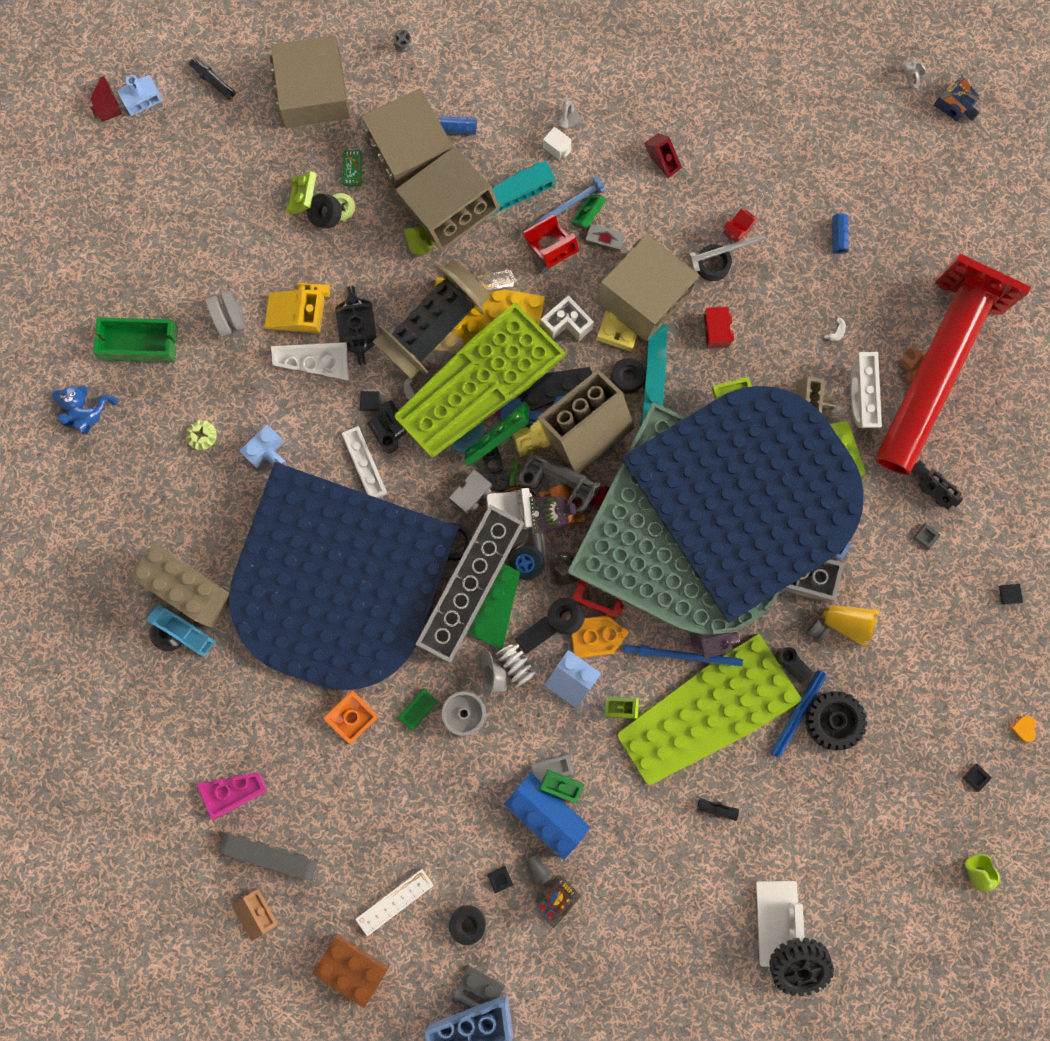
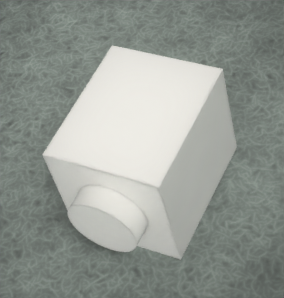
M554 127L543 139V148L560 160L563 156L566 157L572 149L571 139Z

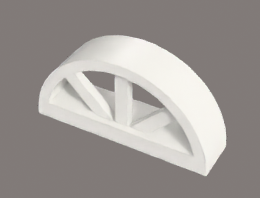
M859 352L853 364L850 385L853 419L859 428L882 427L878 352Z

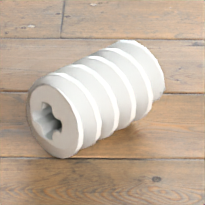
M511 644L497 652L496 656L502 655L499 661L506 662L503 666L504 669L510 668L507 673L508 676L515 675L511 681L512 683L519 682L515 687L517 688L532 679L535 671L528 672L531 665L524 666L527 658L520 659L523 651L516 652L519 645Z

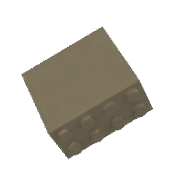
M336 35L271 44L272 52H269L270 63L273 65L271 74L273 80H275L273 89L275 97L277 96V101L275 102L281 122L285 123L286 128L350 119L341 54Z
M421 88L362 115L363 123L361 127L364 131V138L367 143L371 144L373 155L379 159V165L383 173H387V179L391 188L395 187L397 189L453 148Z
M455 146L396 189L407 212L440 251L446 249L500 209L491 185Z
M646 235L643 239L639 238L636 241L633 250H628L623 255L620 263L616 262L613 265L609 275L605 274L600 279V286L596 290L595 302L608 312L614 314L619 321L647 342L691 294L700 275L649 235Z
M599 369L538 417L554 453L570 469L578 473L635 429L623 392Z
M155 543L152 544L130 575L132 579L194 621L212 629L229 606L230 593Z

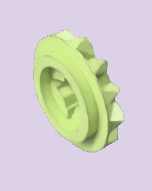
M344 193L333 195L338 199L341 206L344 205L345 211H342L340 220L346 221L349 217L352 218V214L355 212L354 200Z
M197 420L194 424H190L189 429L186 430V440L196 450L210 448L217 437L216 429L206 420ZM203 430L206 436L199 439L195 433H200Z

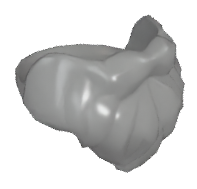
M920 61L904 63L900 72L905 73L909 85L915 89L919 87L920 77L925 74L926 69ZM913 74L915 78V84H913L910 79V76H912Z
M567 100L563 103L561 119L556 123L564 129H569L578 124L581 118L574 109L573 102Z

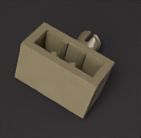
M807 376L796 382V394L807 400L821 413L822 407L835 408L836 403H832V401L836 402V398L823 396L825 379Z

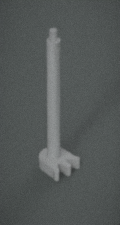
M757 235L698 255L695 252L688 253L689 267L695 272L700 271L698 261L760 242L761 239H765V235Z

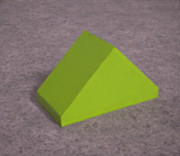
M606 697L605 717L637 719L639 698Z

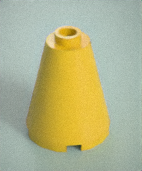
M830 605L829 608L825 607L822 619H825L824 623L861 646L868 648L869 643L865 641L871 640L877 622V617H874V614L879 615L880 611L876 609Z

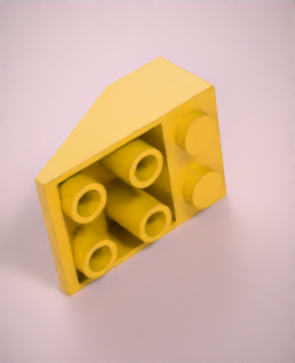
M301 289L269 293L264 328L320 334L325 302L322 292Z

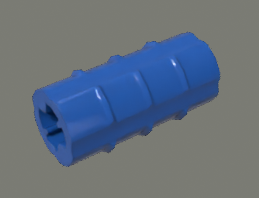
M459 116L440 117V124L445 133L458 135L476 134L477 118Z
M835 214L832 216L831 236L832 253L846 254L849 251V223L847 214Z

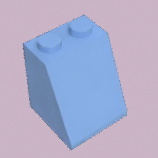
M568 650L544 686L577 708L601 673Z

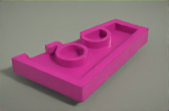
M260 773L196 783L212 820L268 792Z

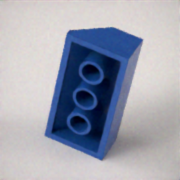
M531 772L505 801L504 805L565 860L591 827L558 796L540 790L541 781Z

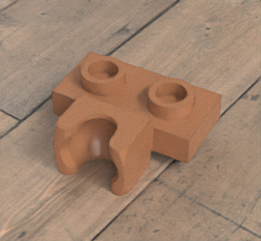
M916 347L906 350V354L910 359L905 356L897 360V363L907 370L902 378L909 385H911L927 352L925 351L922 354Z

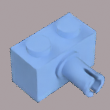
M130 75L132 80L127 76L125 80L127 85L117 90L131 116L163 101L150 75L139 79L135 75Z
M268 425L259 431L240 450L244 457L256 468L266 460L272 465L277 461L283 465L286 464V461L275 452L284 441Z

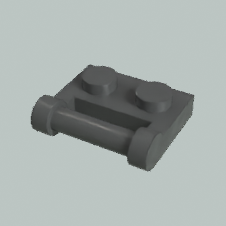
M469 965L451 1000L473 1008L481 1004L463 995L464 988L489 1002L500 997L505 985Z

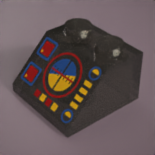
M562 875L559 879L555 876L548 885L550 889L547 893L544 894L542 892L534 901L537 903L535 909L553 928L557 926L581 897L580 892Z

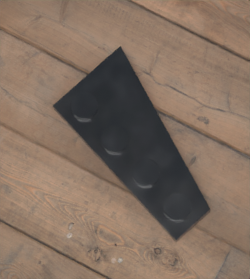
M590 367L545 373L520 396L523 402L525 401L529 406V410L534 411L554 403L557 396H565L593 373Z

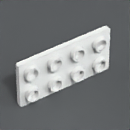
M796 881L756 882L759 964L762 967H770V956L774 953L776 947L780 949V944L784 943L787 945L788 940L795 942V938H800V941H803V904L798 903Z

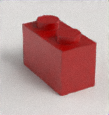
M728 306L706 308L704 311L707 349L729 348L734 341V331L730 329L732 313H729Z

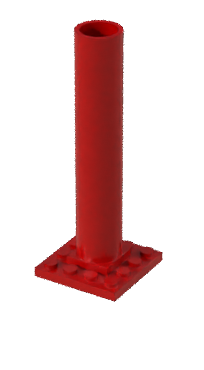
M961 253L937 276L934 282L942 290L953 291L955 296L874 458L880 466L901 475H910L989 311L996 315H1002L1025 297L1031 289V286Z

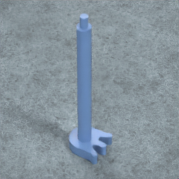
M596 175L593 177V186L540 217L534 225L553 214L558 215L595 191L600 194L605 191L606 187L603 186V182Z

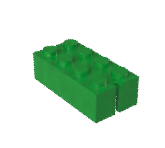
M96 318L95 334L98 337L94 338L93 354L100 361L175 363L176 345L174 343H177L178 326L172 319Z

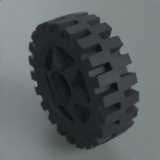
M831 691L821 694L813 700L806 712L805 723L807 731L811 735L810 737L818 745L825 749L840 751L849 749L858 744V741H861L862 735L866 732L865 726H867V721H865V718L867 716L863 711V706L852 695L845 692ZM835 715L840 719L838 726L832 723V718Z
M795 938V942L788 940L787 945L784 943L780 944V949L776 947L774 953L770 956L769 965L775 986L780 991L783 990L785 994L790 992L791 996H795L796 993L799 996H804V993H807L808 996L812 995L811 991L818 993L820 992L819 987L822 989L826 988V983L829 984L834 976V967L829 951L821 942L817 943L815 939H811L810 942L808 938H803V941H800V938Z

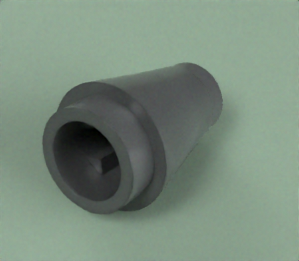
M536 855L526 861L535 884L542 887L553 879L552 872Z

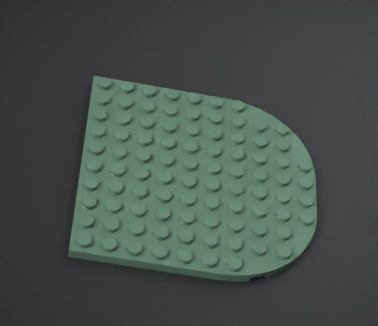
M653 402L628 453L686 417ZM622 463L567 572L676 628L702 635L725 634L749 625L770 608L780 593L779 591L728 623L624 463Z

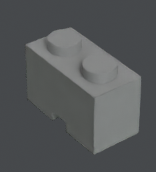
M475 469L464 480L466 482L463 488L459 486L449 497L450 502L465 515L475 513L480 506L478 503L482 499L486 500V496L492 493V484Z

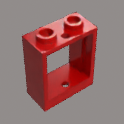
M582 580L579 581L573 596V600L579 605L614 619L617 614L621 615L624 604L621 603L622 600L617 598L613 610L585 600L581 597L587 583Z

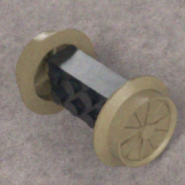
M454 259L445 267L434 266L444 280L422 300L415 310L410 312L409 316L396 327L392 335L380 324L377 325L380 334L373 343L410 379L419 371L428 373L420 362L432 352L473 308L480 314H485L483 304L490 298V295Z

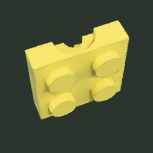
M606 310L596 340L631 352L637 334L619 321L614 314Z
M539 420L533 423L530 429L526 427L521 428L512 435L519 457L528 456L532 451L550 445Z

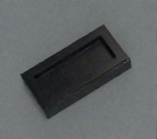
M545 616L517 636L515 640L523 652L528 654L556 634L557 631L550 626L548 618Z

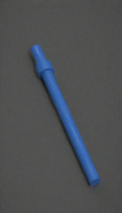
M625 645L624 650L625 653L640 654L642 657L650 655L743 666V659L715 655L703 658L697 653L649 648L648 645H641V647Z

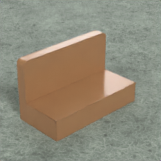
M259 889L232 905L251 941L278 925Z

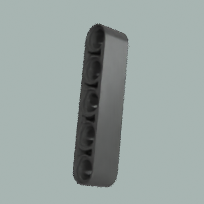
M224 832L218 853L300 879L312 881L318 863L317 859H308V856L302 854L289 853V850L269 847V844L259 841L253 842L250 841V838L240 835L233 836L230 832Z

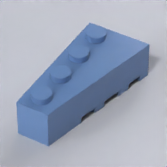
M508 994L429 1024L425 1031L426 1041H512L513 1030Z

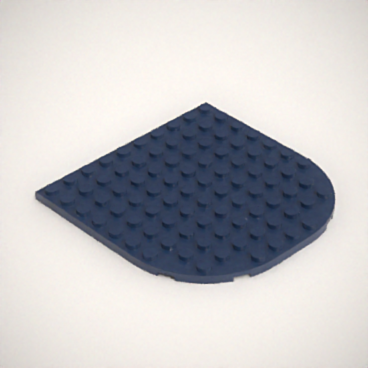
M752 386L728 392L621 457V460L728 623L837 555L853 537L863 512L864 491L860 472L851 454L829 422L817 408L804 398L776 387Z
M274 462L231 581L229 605L235 630L242 643L255 658L268 667L286 675L335 690L361 689L379 683L395 673L415 649L459 527Z

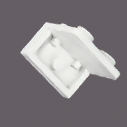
M523 488L516 492L493 493L486 496L487 509L491 504L523 521L525 524L521 530L533 527L529 499L532 498V494L529 492V488Z

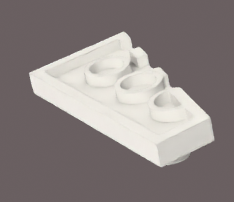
M347 342L271 346L272 364L274 366L349 380Z

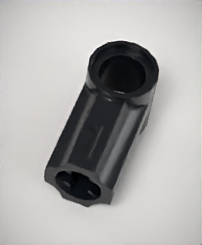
M390 400L381 404L378 410L388 423V427L396 439L407 434L406 430L396 421L395 414L399 410L393 401Z
M379 415L371 418L367 425L382 449L387 453L395 452L398 449V441L383 417ZM387 440H393L391 445H384Z
M785 647L777 650L775 654L776 660L780 665L784 666L799 684H802L812 675L813 672L799 658L794 648ZM784 651H787L790 655L788 661H785L783 658Z

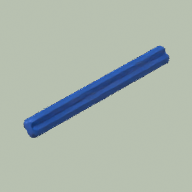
M818 670L815 673L801 701L796 706L771 750L772 755L779 758L783 754L827 677V674L823 671Z

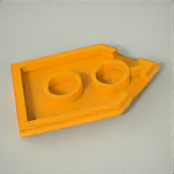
M608 615L585 618L582 627L576 633L571 634L573 654L579 658L613 654L629 631L616 623Z

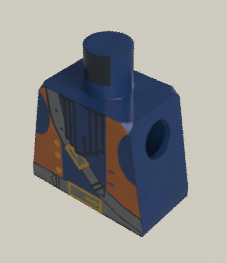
M964 76L957 79L934 103L936 108L956 121L964 115L973 121L980 114L973 107L979 100V95Z

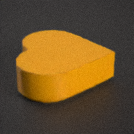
M1031 716L1021 717L1010 727L1024 742H1032L1036 738L1034 730L1036 721Z

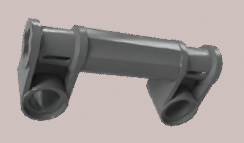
M537 451L530 453L519 476L520 482L529 489H536L544 475L573 488L574 490L568 500V505H570V509L578 514H584L588 511L601 486L599 482L594 483L588 480L585 475L549 457L545 458L539 455ZM533 475L532 482L527 483V478ZM582 500L581 507L576 508V502Z

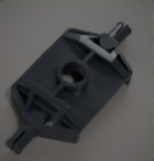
M349 286L347 287L348 299L335 307L340 343L347 342V351L356 353L358 365H362V363L365 365L364 354L375 345L373 341L377 338L373 305L371 301L358 298L355 286H351V288ZM355 319L361 321L358 327H352L351 322Z

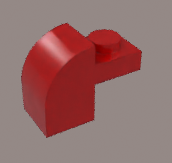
M741 208L732 221H727L724 225L725 230L723 233L734 242H739L755 225L758 218L745 208Z

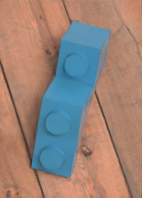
M159 603L150 610L149 616L146 619L152 625L165 631L204 657L216 642L204 631Z

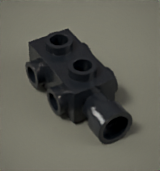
M919 460L914 465L911 473L921 478L918 486H920L922 492L934 498L940 507H944L947 510L952 506L957 507L963 500L960 497L962 493L957 490L955 485L945 480L941 473L936 472L934 469H927L925 467L926 464Z

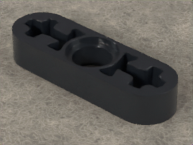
M498 446L492 449L493 456L486 458L485 456H489L488 452L483 456V460L492 488L500 492L507 488L508 479ZM492 460H496L500 464L495 470L490 469L488 466ZM499 473L500 480L505 481L501 487L498 484H494L497 481L496 476H491V474Z

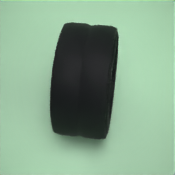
M322 193L312 197L311 206L307 209L309 221L316 227L326 229L336 226L342 215V208L338 199ZM324 206H326L327 208V214L325 216H323L321 212Z
M621 359L612 369L611 381L623 393H634L644 383L645 369L636 359ZM629 371L634 377L632 380H625L623 373Z
M560 598L549 607L547 618L550 626L558 633L570 635L576 633L582 627L585 614L583 608L575 600ZM567 611L570 612V618L567 621H562V614Z
M466 905L454 911L449 921V932L457 943L472 945L477 943L484 935L486 920L478 908ZM466 919L473 922V928L470 931L463 930L461 926L462 922Z

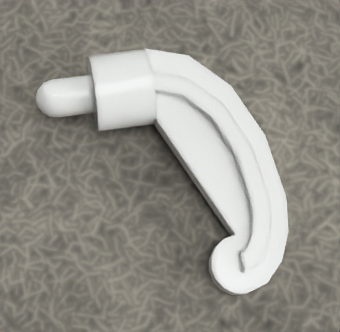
M842 318L837 319L839 326L836 333L825 335V339L839 341L844 336L846 325Z
M410 378L406 379L404 383V392L409 400L415 395L410 386L412 383Z

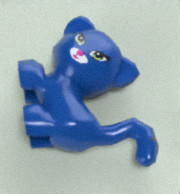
M86 386L78 388L68 387L63 390H55L52 393V397L57 402L59 408L67 412V414H59L56 420L69 428L73 425L77 431L88 434L92 426L99 421L105 402L108 401L113 405H117L118 399L113 395L106 394L99 398L96 408H83L85 397L88 394Z

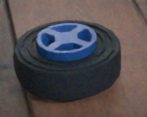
M521 546L510 557V567L521 572L519 579L532 580L543 571L544 558L535 547Z

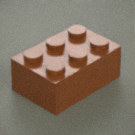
M337 934L312 974L365 1008L389 967L340 934Z

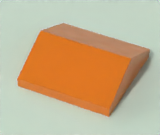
M351 690L323 719L351 745L379 716L359 695Z

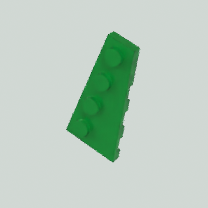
M525 401L476 444L466 449L464 461L468 466L529 423V406Z
M504 563L468 631L469 634L500 650L504 647L521 573Z

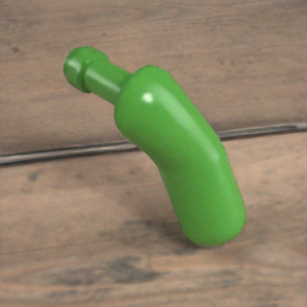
M514 460V467L508 477V485L510 487L515 486L516 476L520 471L517 460Z

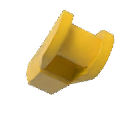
M297 283L296 287L298 290L310 289L321 291L324 297H330L329 284Z

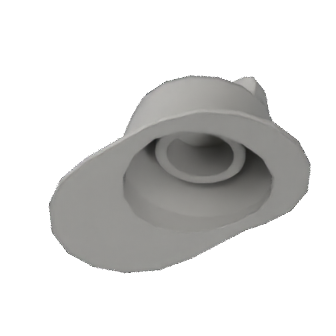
M484 651L481 656L484 696L489 698L492 693L505 692L507 690L508 677L507 672L501 665L493 663L490 652Z

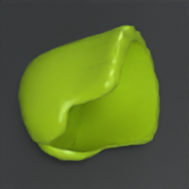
M421 227L405 228L403 230L411 253L423 255L431 251L434 243Z
M976 854L966 860L965 868L970 882L976 890L989 892L998 887L1000 876L993 867L988 855Z

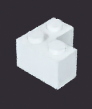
M568 295L541 319L540 327L552 340L567 328L580 341L593 330L594 321Z

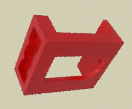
M555 214L523 231L527 245L548 269L579 252L576 237L573 234L568 235L561 228ZM546 236H554L558 239V242L546 249H543L540 245L541 239Z

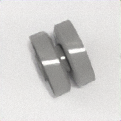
M231 289L222 292L221 299L223 305L215 295L206 298L209 312L222 338L232 333L230 322L237 331L247 328L242 308Z
M466 691L457 692L451 695L444 703L442 719L447 729L452 733L460 736H470L478 732L484 725L486 709L481 699L475 694ZM462 710L468 712L467 717L463 718L460 716Z

